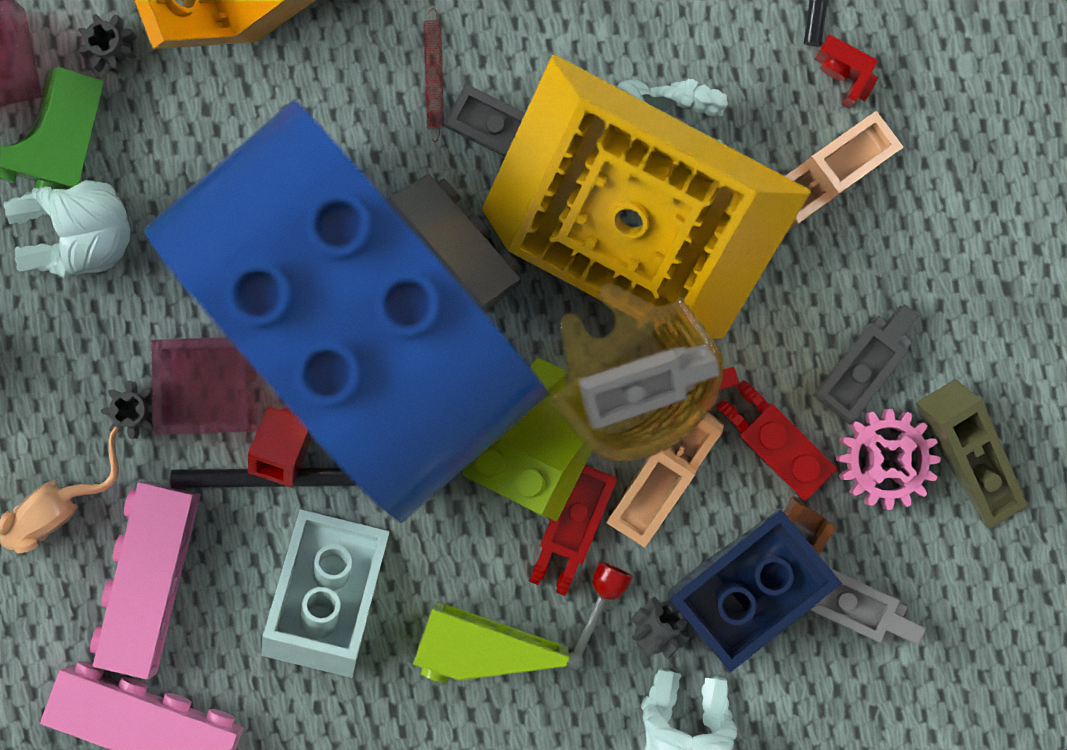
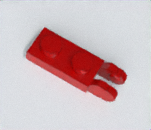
M742 380L736 386L739 394L745 401L751 403L760 414L748 424L739 414V411L725 400H722L716 406V409L740 432L738 436L802 501H806L837 468L773 403L768 404L755 388L745 380Z
M588 465L584 466L558 521L550 519L539 545L542 549L529 582L539 585L547 572V564L552 552L569 558L564 571L560 573L556 583V593L566 596L579 563L583 564L618 479L617 477Z

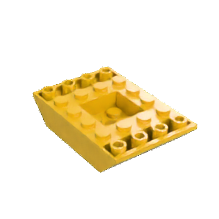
M553 54L481 210L509 252L672 339H723L811 190ZM623 209L634 210L642 218L643 225L639 227L626 225L621 220L619 211Z

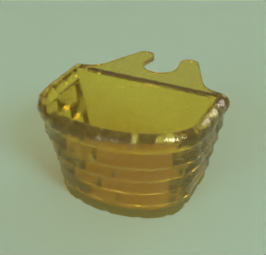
M605 284L599 290V298L613 311L615 327L607 337L594 338L585 332L577 315L569 313L561 318L560 328L569 373L549 387L550 399L576 435L582 439L592 452L613 461H631L639 458H648L665 451L683 440L705 418L706 412L715 403L717 392L720 389L724 369L723 357L713 338L708 335L707 330L696 319V315L690 307L685 305L682 296L660 307L654 306L613 284ZM705 344L709 346V349L717 359L719 376L695 383L694 388L686 392L687 399L596 430L595 428L592 429L587 420L578 380L670 349L674 350L681 347L688 349Z

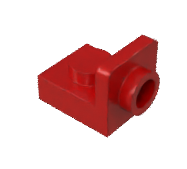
M830 34L822 43L814 60L822 64L820 69L826 75L839 81H845L847 77L853 80L841 104L847 108H850L857 99L865 102L878 80L877 76L871 74L878 62L877 59Z

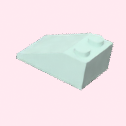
M300 509L263 633L261 656L352 678L390 531Z

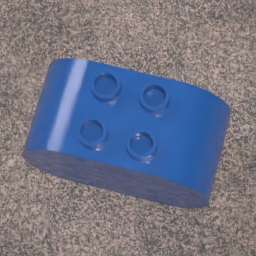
M295 99L143 229L154 249L177 279L320 445L378 506L400 523H403L550 395L540 379L479 306L350 158Z

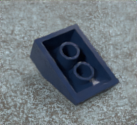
M780 508L708 558L670 589V600L731 673L838 588L842 582Z

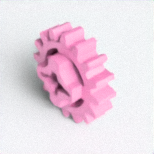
M883 409L881 420H879L874 412L865 413L867 425L864 426L857 421L852 422L849 426L855 434L853 438L841 437L839 440L843 446L848 448L847 454L836 456V461L847 463L848 468L839 475L840 480L852 479L854 484L851 486L849 493L852 496H857L865 492V505L874 506L878 499L881 498L883 509L892 510L897 498L902 506H911L910 494L913 493L917 496L925 497L927 492L922 486L923 481L937 480V476L928 470L930 464L941 462V457L929 454V448L938 442L936 438H923L922 434L928 426L925 422L914 426L910 425L912 414L909 412H903L897 420H895L893 409ZM882 428H892L901 433L892 440H885L875 431ZM860 448L866 452L865 467L862 470L859 467ZM881 450L896 452L892 458L896 464L895 468L881 467L884 461ZM913 450H916L917 454V464L915 470L912 467ZM885 478H892L901 487L894 490H881L874 486L877 483L880 484Z

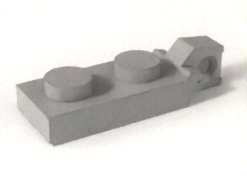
M705 344L685 349V347L675 348L674 350L670 349L580 379L578 382L587 420L592 429L595 428L596 430L687 399L686 392L693 389L695 383L719 376L716 357L709 349V346Z
M831 569L842 584L812 607L811 611L879 643L883 641L891 645L894 636L897 635L917 645L920 644L926 628L903 618L907 606L899 603L900 600Z

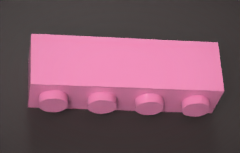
M138 482L136 490L131 489L129 491L124 506V516L129 517L125 535L120 534L113 550V561L118 562L114 580L109 579L106 583L101 600V606L107 608L103 625L96 627L91 639L90 652L95 653L92 667L146 680L157 674L201 494L152 482Z
M78 661L76 666L71 664L59 670L39 723L110 750H236L244 727L234 724L236 718L229 713L217 709H209L207 714L190 708L192 701L183 696L173 693H165L164 698L146 692L148 685L144 682L129 677H121L120 682L103 676L104 669L92 667V663Z

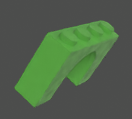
M59 66L49 70L34 125L18 142L9 146H0V180L15 183L17 176L34 180V188L38 189L44 186L51 187L52 189H70L78 185L104 80Z

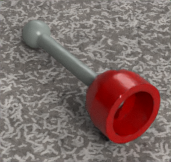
M599 561L592 580L593 587L599 597L574 652L569 653L570 658L567 667L570 670H578L582 667V654L606 601L622 597L633 578L628 572L603 561Z

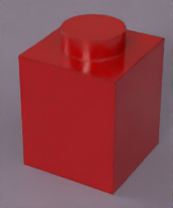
M270 406L267 407L248 452V474L292 488L309 447L311 433L289 408L279 410Z

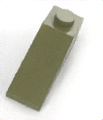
M954 379L916 402L924 422L928 425L927 428L931 437L936 438L938 449L988 529L1028 506L982 399Z

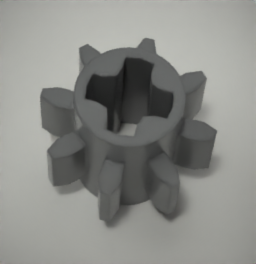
M94 14V23L89 25L87 29H78L84 36L85 45L77 49L78 53L84 58L94 56L91 66L98 72L103 70L105 64H109L119 73L121 72L120 63L126 57L130 59L136 58V55L129 49L128 42L134 41L137 36L131 29L121 31L123 20L115 14L110 22L103 21L97 14ZM110 35L113 38L109 41L110 49L104 51L101 48L105 45L104 37Z
M127 381L125 385L126 392L121 393L116 390H108V394L113 400L110 403V407L101 409V413L110 415L114 421L109 431L112 432L115 426L119 427L118 432L127 427L129 439H138L140 434L139 427L154 431L157 429L155 423L151 420L154 413L163 411L164 407L153 405L150 400L155 393L154 388L147 387L139 394L137 393L138 387L136 382ZM127 401L139 402L135 408L137 413L140 414L138 419L125 418L129 412L125 406Z
M652 597L631 618V621L638 625L632 638L637 641L639 646L649 656L662 652L666 659H668L691 637L684 630L687 619L672 601L659 603L656 597Z

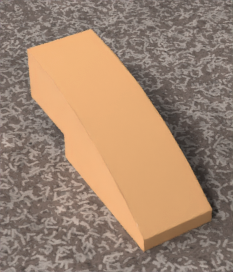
M877 110L785 176L811 190L788 231L903 148V145Z
M685 399L606 523L645 548L694 478L698 467L722 434L725 423L689 399Z

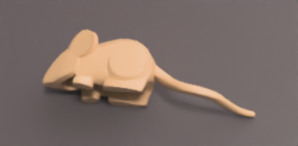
M118 426L113 428L108 440L111 472L106 481L101 484H78L62 489L57 485L56 480L44 483L29 494L21 504H18L13 509V513L6 511L0 519V544L3 548L14 550L15 553H25L37 548V541L45 540L50 533L59 529L73 517L78 508L77 504H73L71 501L73 497L98 494L106 491L114 484L119 473L115 449V438L119 430Z

